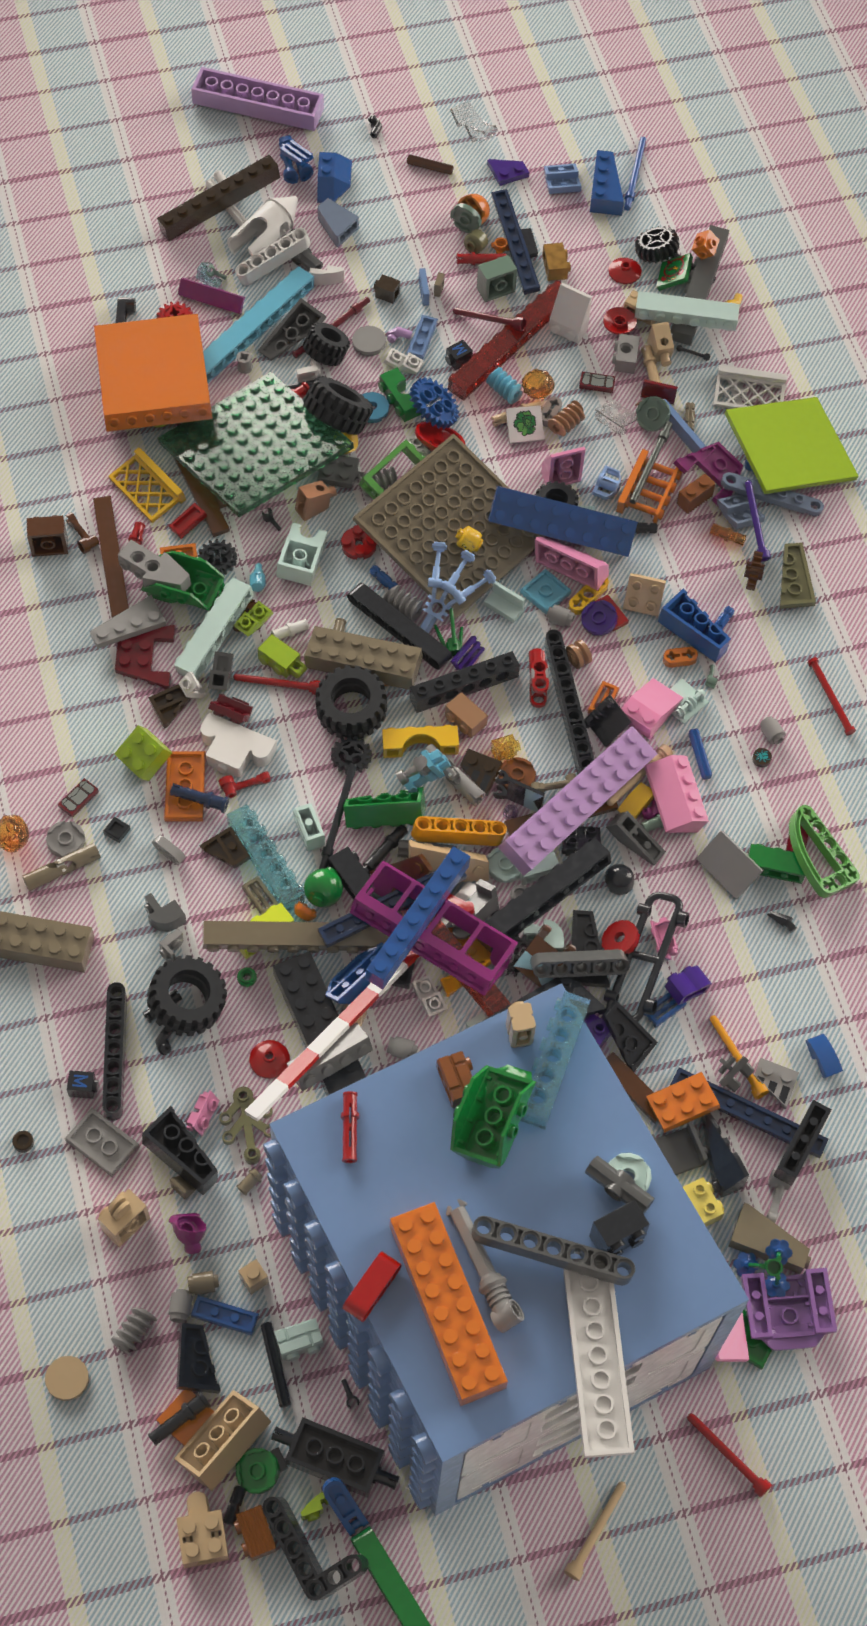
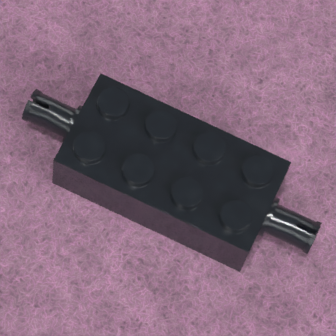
M302 1417L297 1432L294 1434L277 1426L274 1430L275 1433L272 1434L271 1440L289 1446V1451L285 1458L288 1466L325 1481L332 1477L339 1478L349 1491L366 1498L369 1497L373 1484H376V1482L395 1490L396 1484L399 1481L400 1476L384 1471L380 1467L385 1456V1450Z

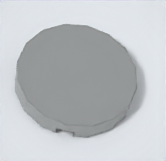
M375 326L360 327L353 334L352 345L356 351L364 356L377 355L385 348L386 336L380 328Z
M60 821L48 830L46 838L47 847L55 856L64 857L84 847V831L75 822Z

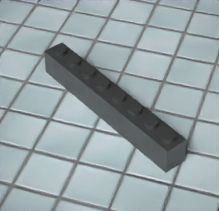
M710 225L709 229L719 239L716 253L714 256L702 260L699 257L695 258L693 265L695 270L690 272L689 280L691 281L690 284H686L684 293H686L685 297L707 300L728 241L730 230ZM673 323L671 326L673 341L691 346L698 326Z

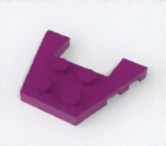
M719 441L701 448L697 452L687 454L683 458L680 457L673 463L684 474L694 464L706 473L721 488L712 499L717 506V499L731 496L733 491L722 487L721 479L723 475L728 472L740 475L744 466ZM731 479L727 480V482L734 483L733 480L731 481Z

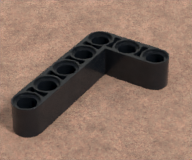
M269 1497L264 1501L262 1506L263 1513L308 1599L314 1601L324 1600L367 1572L369 1563L367 1558L361 1554L348 1555L323 1571L286 1499L283 1497ZM275 1501H277L279 1505L278 1512L274 1513L272 1509V1505ZM285 1522L289 1524V1531L287 1533L283 1531V1524ZM295 1542H298L300 1545L298 1554H295L293 1551ZM354 1559H357L359 1562V1569L357 1571H354L352 1568ZM306 1563H309L311 1567L308 1575L304 1572V1565ZM336 1571L340 1574V1581L338 1583H335L333 1580V1574ZM317 1583L321 1586V1593L319 1596L316 1595L314 1591V1587Z

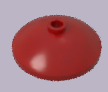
M425 421L417 424L415 428L417 439L431 452L452 434H455L465 444L462 436L450 427L445 429L440 427L438 429L436 425L432 427L430 421L428 423Z

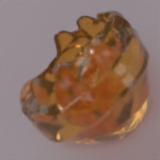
M533 369L522 379L523 392L530 398L544 399L553 392L555 387L554 379L547 370Z
M16 814L4 815L0 819V848L7 852H17L27 844L29 828L20 816Z

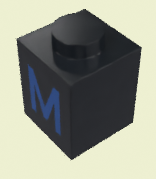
M461 340L446 348L445 360L456 371L472 362L473 350L464 340Z
M70 1070L66 1089L68 1096L93 1099L94 1092H98L99 1080H96L94 1072Z

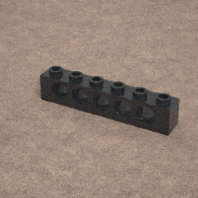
M513 651L411 686L410 700L416 713L450 702L461 692L467 696L518 678L520 665Z

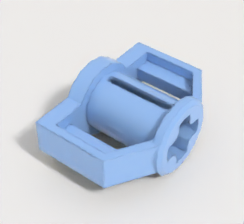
M605 465L597 479L592 495L604 500L615 496L622 483L620 471ZM606 473L617 477L619 481L605 476ZM601 487L603 489L611 491L612 493H605L603 491H600L599 488Z

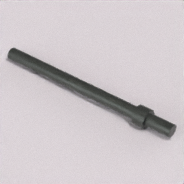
M669 421L666 422L663 430L660 431L657 437L658 441L629 500L632 504H636L656 459L670 436L669 432L673 424Z

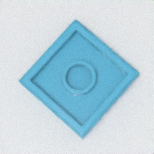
M545 568L521 588L520 593L543 613L547 614L549 607L553 608L554 605H558L571 594V589Z

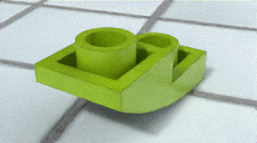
M258 601L248 613L244 612L233 626L248 637L273 615V611Z
M323 1491L314 1497L301 1511L302 1521L308 1520V1522L319 1519L321 1517L320 1514L324 1513L322 1504L330 1505Z

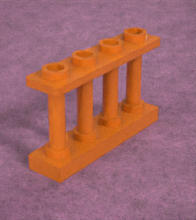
M642 449L619 497L616 512L623 514L625 508L631 507L653 515V523H657L658 520H662L665 510H663L664 506L668 507L671 500L670 493L674 494L677 486L675 482L681 479L683 472L677 467L672 469L655 463L652 468L653 470L672 477L669 482L648 476L646 482L666 490L662 496L642 489L640 495L660 502L658 508L655 509L638 502L636 504L630 503V497L649 460V451Z

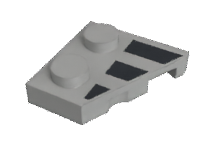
M760 1058L754 1076L758 1082L766 1085L769 1090L768 1094L774 1096L781 1103L780 1106L786 1109L799 1072Z

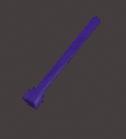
M748 480L745 482V488L758 545L757 551L763 552L761 562H766L771 559V554L765 547L752 482Z

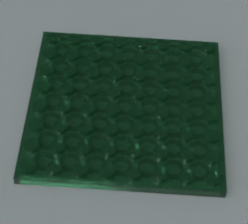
M272 372L211 406L212 419L184 422L157 438L158 443L239 518L354 448L353 442L339 430L324 424L321 420L315 418L314 415H311L305 409L303 399Z

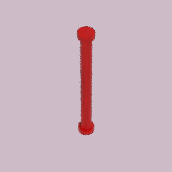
M811 658L807 663L815 672L845 728V734L847 736L853 734L856 729L850 724L818 664V658Z

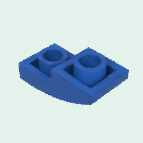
M825 1034L805 1040L811 1058L817 1060L823 1078L843 1071L837 1054Z

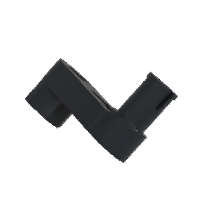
M118 297L115 323L127 322V312H136V298Z

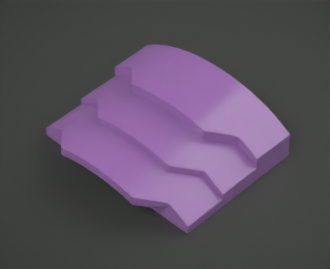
M827 1268L806 1269L803 1274L786 1275V1281L790 1283V1289L786 1291L785 1297L775 1296L772 1298L767 1295L765 1285L767 1277H764V1273L742 1274V1288L749 1298L746 1310L751 1339L762 1340L773 1351L816 1347L824 1335L837 1332Z

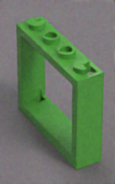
M407 440L403 441L361 479L359 485L373 500L384 492L373 477L397 455L403 452L415 465L425 458L416 450L412 443H409Z

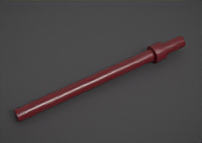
M365 297L360 302L354 303L348 311L333 321L331 325L338 327L354 314L357 315L364 306L370 303V299ZM303 345L292 353L294 358H298L305 352Z

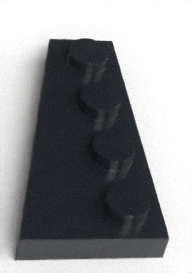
M573 910L571 944L576 947V951L602 950L593 911ZM607 975L573 977L582 986L610 987Z

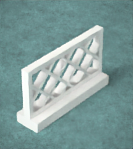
M719 365L713 406L728 409L747 407V405L754 406L751 402L756 399L762 404L774 401L783 402L788 374ZM720 380H726L731 385L724 389L720 384ZM745 383L747 388L741 391L736 385ZM761 385L765 390L758 394L753 387ZM732 387L738 393L733 397H731L727 392ZM781 388V393L775 396L771 389ZM749 390L755 395L750 400L744 395ZM766 392L772 398L767 402L761 397ZM724 394L728 400L726 402L717 401L718 397ZM741 396L745 403L740 405L734 400Z

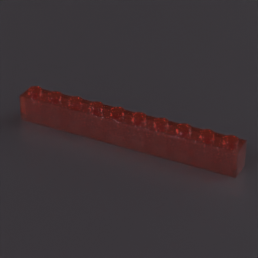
M556 280L553 284H549L542 294H538L531 304L529 303L521 313L514 317L526 318L527 325L524 331H517L512 326L505 325L503 330L496 333L491 341L485 343L479 352L474 353L467 363H463L455 374L452 373L449 376L448 390L464 401L487 380L494 370L501 367L538 333L550 320L561 282Z

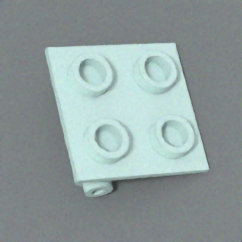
M681 679L670 688L683 697L681 703L672 712V715L682 724H685L709 703L705 699L706 692L703 689L695 690L684 679Z

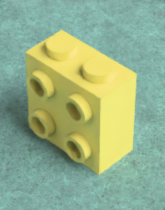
M704 1177L683 1186L706 1227L722 1219L724 1207L720 1200H716L713 1194L714 1189L710 1182H706Z

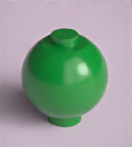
M333 868L317 869L310 873L305 880L304 894L307 900L316 907H330L336 904L342 896L343 884L338 876V872Z

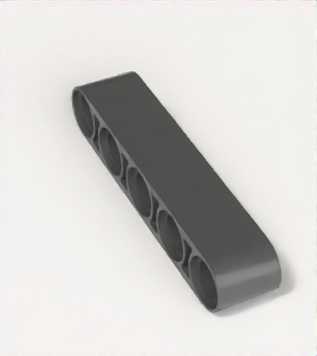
M619 949L536 953L530 959L532 970L538 978L625 974L630 968V963L624 951Z

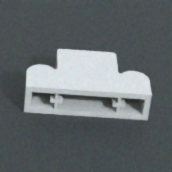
M211 713L207 714L200 727L203 743L210 746L206 752L207 765L216 768L221 773H228L240 778L250 760H253V763L258 767H265L271 762L277 751L276 740Z

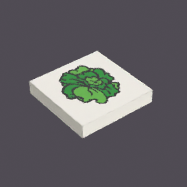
M541 405L506 408L509 444L545 440Z

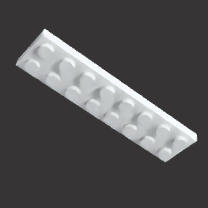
M572 1259L575 1262L582 1261V1259ZM594 1261V1265L597 1268H605V1264L602 1261ZM563 1269L584 1458L634 1454L614 1284Z

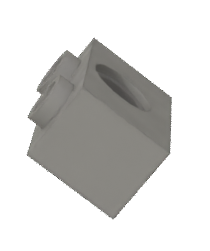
M620 334L619 341L615 340L614 351H617V354L613 353L612 364H615L614 371L635 373L640 336Z

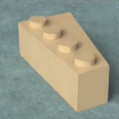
M408 839V857L423 854L433 868L430 873L438 869L451 850L449 847H438L429 843L423 844ZM461 850L470 856L469 867L465 872L467 879L461 882L478 881L479 879L489 881V861L486 855Z

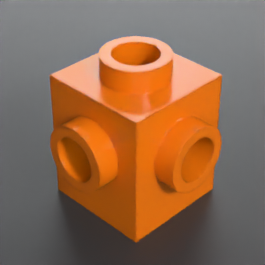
M710 229L697 233L691 250L701 260L712 257L716 253L719 239Z

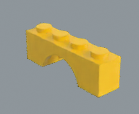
M444 725L417 728L409 726L406 728L396 729L390 727L382 729L383 758L402 757L408 747L417 743L434 744L444 755L459 754L458 726Z

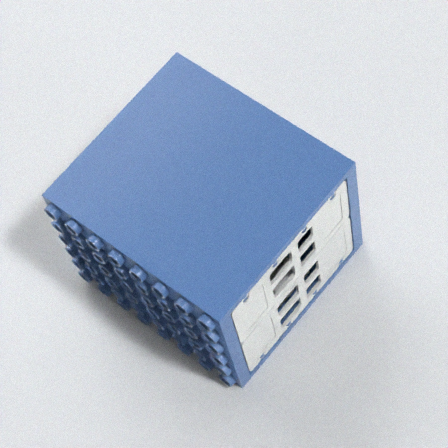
M562 983L524 1001V1003H531L536 1023L534 1040L531 1045L517 1048L510 1046L509 1035L506 1029L507 1009L270 1123L271 1140L263 1144L264 1151L268 1157L265 1159V1163L269 1170L267 1178L271 1187L268 1189L273 1199L270 1203L274 1211L272 1217L282 1237L291 1235L289 1241L293 1250L290 1252L300 1274L310 1272L311 1275L308 1276L312 1287L309 1290L318 1310L322 1312L329 1309L328 1319L331 1326L328 1328L339 1350L348 1347L350 1351L347 1355L350 1361L348 1369L358 1389H361L368 1385L370 1391L368 1394L370 1401L368 1409L379 1429L386 1425L389 1427L391 1434L388 1435L390 1441L388 1448L394 1462L399 1469L407 1465L410 1466L409 1469L412 1475L409 1476L411 1484L408 1485V1488L417 1507L421 1510L430 1506L434 1516L582 1438L563 1268L483 1245L495 1271L506 1277V1286L509 1294L519 1304L524 1313V1320L505 1333L500 1332L492 1322L490 1316L491 1308L486 1297L479 1293L481 1279L452 1217L446 1215L447 1206H451L452 1210L460 1207L457 1200L461 1199L468 1204L465 1208L473 1224L478 1217L488 1216L596 1248L589 1237L593 1222L624 1206L625 1203L611 1198L605 1192L603 1186L585 1174V1170L596 1156H599L607 1163L621 1153H632L644 1159V1162L651 1169L652 1176L649 1189L646 1192L655 1198L649 1209L644 1213L650 1225L647 1235L643 1239L644 1242L636 1248L632 1249L630 1246L624 1249V1253L621 1255L632 1260L635 1265V1273L631 1281L623 1286L614 1284L630 1411L710 1369L749 1301L745 1291ZM463 1051L465 1058L469 1057L472 1062V1076L486 1065L500 1068L508 1064L532 1072V1080L536 1081V1084L527 1103L526 1115L523 1118L521 1117L518 1124V1134L514 1139L506 1161L499 1169L489 1168L469 1161L450 1150L455 1108H452L436 1068V1061L439 1058ZM347 1091L358 1093L357 1112L359 1113V1119L357 1120L356 1163L342 1162L343 1120L341 1119V1113L343 1112V1093ZM349 1107V1123H351V1108ZM349 1131V1147H351V1131ZM625 1171L634 1179L633 1173ZM435 1202L508 1380L506 1389L460 1406L390 1229V1218ZM485 1226L477 1228L481 1234L489 1232V1229ZM508 1233L500 1235L505 1241L512 1240V1236ZM532 1240L524 1241V1245L528 1248L536 1246ZM555 1247L547 1248V1251L552 1255L559 1253ZM383 1251L401 1263L402 1267L364 1322H361L342 1309V1307L377 1255ZM578 1254L570 1255L571 1259H582ZM617 1268L620 1275H629L625 1268Z

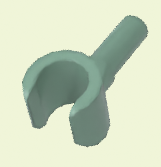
M212 264L209 265V268L213 269V271H206L207 276H218L224 280L227 278L226 275L218 272Z
M712 664L710 665L705 685L714 689L718 678L713 677L715 665Z

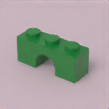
M398 367L379 375L378 387L382 393H385L389 404L394 406L398 417H401L406 422L421 415V413H416L418 409L412 406L414 402L410 401L412 397L409 394L400 393L406 390V379Z

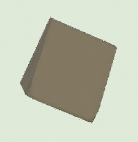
M181 1176L170 1179L171 1187L183 1199H187L196 1190Z

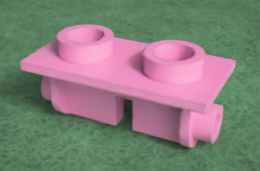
M666 917L660 918L658 923L650 921L651 933L657 943V952H659L670 923ZM674 936L665 956L669 960H672L671 956L676 955L678 950Z
M209 1090V1092H203V1094L199 1095L194 1106L199 1112L192 1111L186 1122V1129L191 1132L195 1130L200 1136H203L209 1126V1121L220 1101L212 1091Z

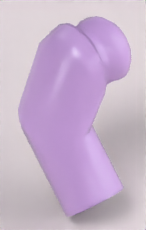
M396 327L387 333V340L390 343H394L399 337L410 339L412 331Z

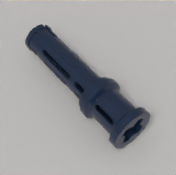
M174 783L170 790L171 796L200 803L207 809H217L223 814L226 812L229 804V797L223 798L214 795L213 792L203 793Z

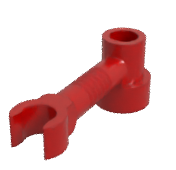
M266 771L256 775V777L235 783L232 775L224 776L218 782L220 788L224 790L225 796L233 798L237 795V790L256 784L271 782L269 772Z

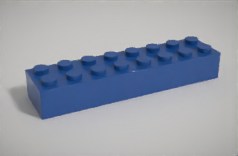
M501 486L496 487L488 518L489 522L629 557L638 523L630 519Z

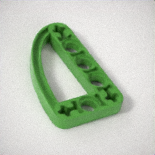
M808 805L800 806L792 814L789 821V836L792 848L803 873L815 892L822 898H828L853 886L860 879V874L815 811ZM800 824L835 873L825 878L820 877L806 851ZM813 827H816L820 833H817ZM824 842L828 843L831 849L827 848ZM835 857L839 858L842 864L838 863ZM834 879H837L841 883V886L837 885Z

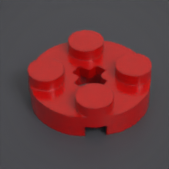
M358 525L348 529L341 538L343 553L353 560H357V558L367 559L376 551L377 544ZM356 541H362V544H363V545H361V544L355 545V544H356Z

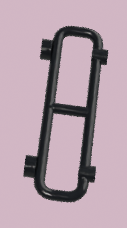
M665 892L652 893L646 899L645 904L639 903L637 907V915H640L636 927L641 937L647 918L651 915L654 901L660 899L675 904V909L658 955L635 951L636 948L630 954H625L629 963H631L632 958L654 963L635 1015H633L637 1022L642 1019L644 1013L649 1015L655 1014L657 1000L650 997L676 927L686 928L689 922V913L682 911V900L674 894ZM627 972L617 975L612 990L607 989L605 991L604 1001H607V1009L614 1001L619 1000V992Z

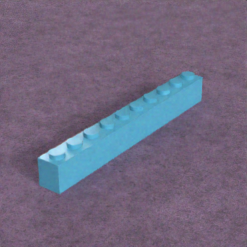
M298 266L285 279L279 281L275 288L268 291L266 296L257 301L250 310H247L239 320H236L217 340L211 342L210 346L203 351L207 383L234 361L239 352L245 351L287 313L300 298H303L314 288L313 275Z

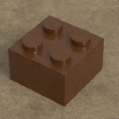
M63 515L27 518V538L32 557L68 554V536Z

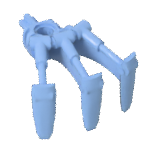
M434 541L432 544L433 551L437 552L432 578L428 580V587H433L432 595H428L431 602L426 601L425 603L428 607L427 609L423 608V610L428 614L420 626L428 634L437 619L442 622L444 621L442 617L448 616L445 611L450 610L451 606L455 603L461 605L466 601L467 596L475 592V589L487 581L489 584H493L497 579L493 572L487 569L483 574L485 578L473 586L470 585L463 591L457 590L454 585L460 577L461 571L467 562L471 563V561L475 560V555L466 549L461 552L460 555H462L463 561L456 572L452 574L449 581L439 579L441 552L447 550V545L444 542ZM437 588L445 590L440 600L436 599ZM448 593H450L454 599L445 605L444 600ZM435 603L442 604L443 609L440 613L433 612L432 607Z

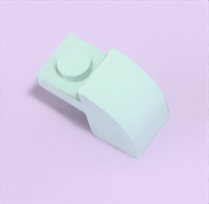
M544 919L543 925H549L552 930L543 940L558 952H563L564 934L557 923ZM531 924L525 928L523 935H526V941L533 940L542 926Z

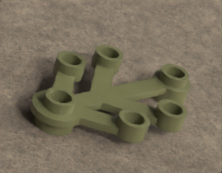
M243 1086L234 1091V1102L227 1111L220 1114L219 1120L222 1125H229L232 1122L233 1115L241 1107L242 1115L229 1131L223 1133L222 1140L226 1145L233 1144L235 1137L244 1126L247 1149L244 1151V1159L246 1163L254 1165L260 1161L261 1154L260 1150L255 1147L252 1125L263 1132L265 1137L271 1138V1134L266 1133L270 1125L265 1124L261 1120L257 1122L246 1115L245 1110L255 1099L253 1098L252 1090ZM242 1093H245L247 1095L244 1099L240 1098L239 1096ZM272 1107L269 1109V1114L263 1115L264 1119H268L273 1115ZM228 1116L229 1120L223 1121L222 1118ZM227 1135L232 1136V1139L227 1141L225 1140V1137ZM251 1151L256 1153L253 1157H250L248 1154Z

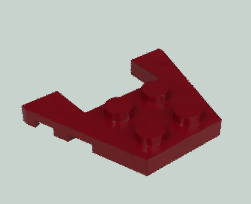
M175 625L164 626L119 641L117 643L115 673L136 680L147 681L148 684L153 686L155 684L162 686L165 690L170 688L171 673L152 671L155 642L174 643Z

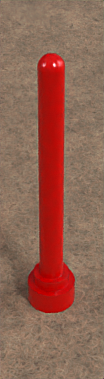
M234 674L233 676L235 681L309 690L312 695H315L320 680L306 683L244 674Z
M688 1414V1421L753 1484L754 1492L761 1498L772 1487V1484L767 1479L759 1478L695 1414Z

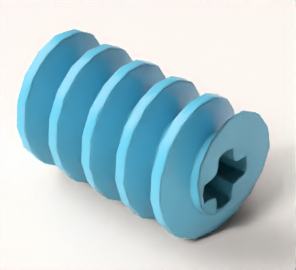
M502 367L494 370L486 380V383L498 392L500 396H503L509 404L516 403L523 394V391H520L522 385L517 384L515 379L512 380V376L503 371Z

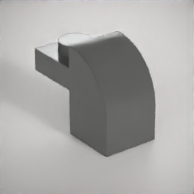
M215 651L208 688L225 691L230 689L234 654Z
M152 893L144 897L146 902L144 908L149 914V924L154 929L168 932L187 923L186 915L176 900L161 907Z

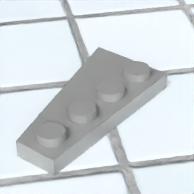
M152 595L92 629L90 636L97 649L164 627L166 626V620Z

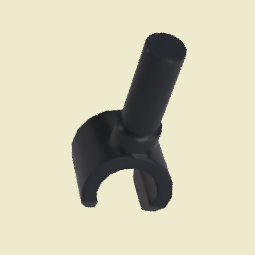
M267 508L269 514H265L262 511L263 520L272 523L280 531L282 528L273 518L272 509Z
M343 1379L341 1382L347 1396L346 1406L351 1409L349 1405L350 1399H355L359 1406L358 1397L353 1395L347 1380Z

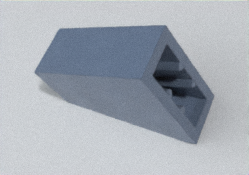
M329 198L319 204L317 208L318 220L335 246L339 248L359 229V216Z

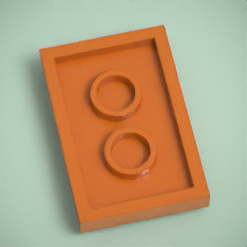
M702 1072L646 1096L664 1133L720 1108V1104Z

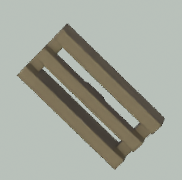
M259 876L242 885V889L262 915L271 906L254 883H257L272 903L271 906L278 905V902ZM249 886H250L251 889L254 891V893L257 895V897L259 898V900L262 902V904L265 906L266 909H263V907L260 905V903L258 902V900L255 898V896H254V895L252 894V892L249 890V888H248Z

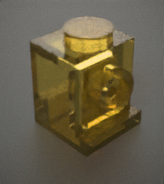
M513 734L491 740V752L496 760L512 759L514 756H517V751H521L520 743L518 740H515Z

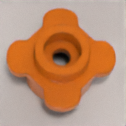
M499 237L491 243V247L496 250L497 254L509 251L508 242L503 237Z

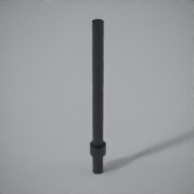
M355 764L349 765L327 843L322 849V860L319 869L328 867V858L334 853L333 846L343 816L345 800L348 799L357 768Z

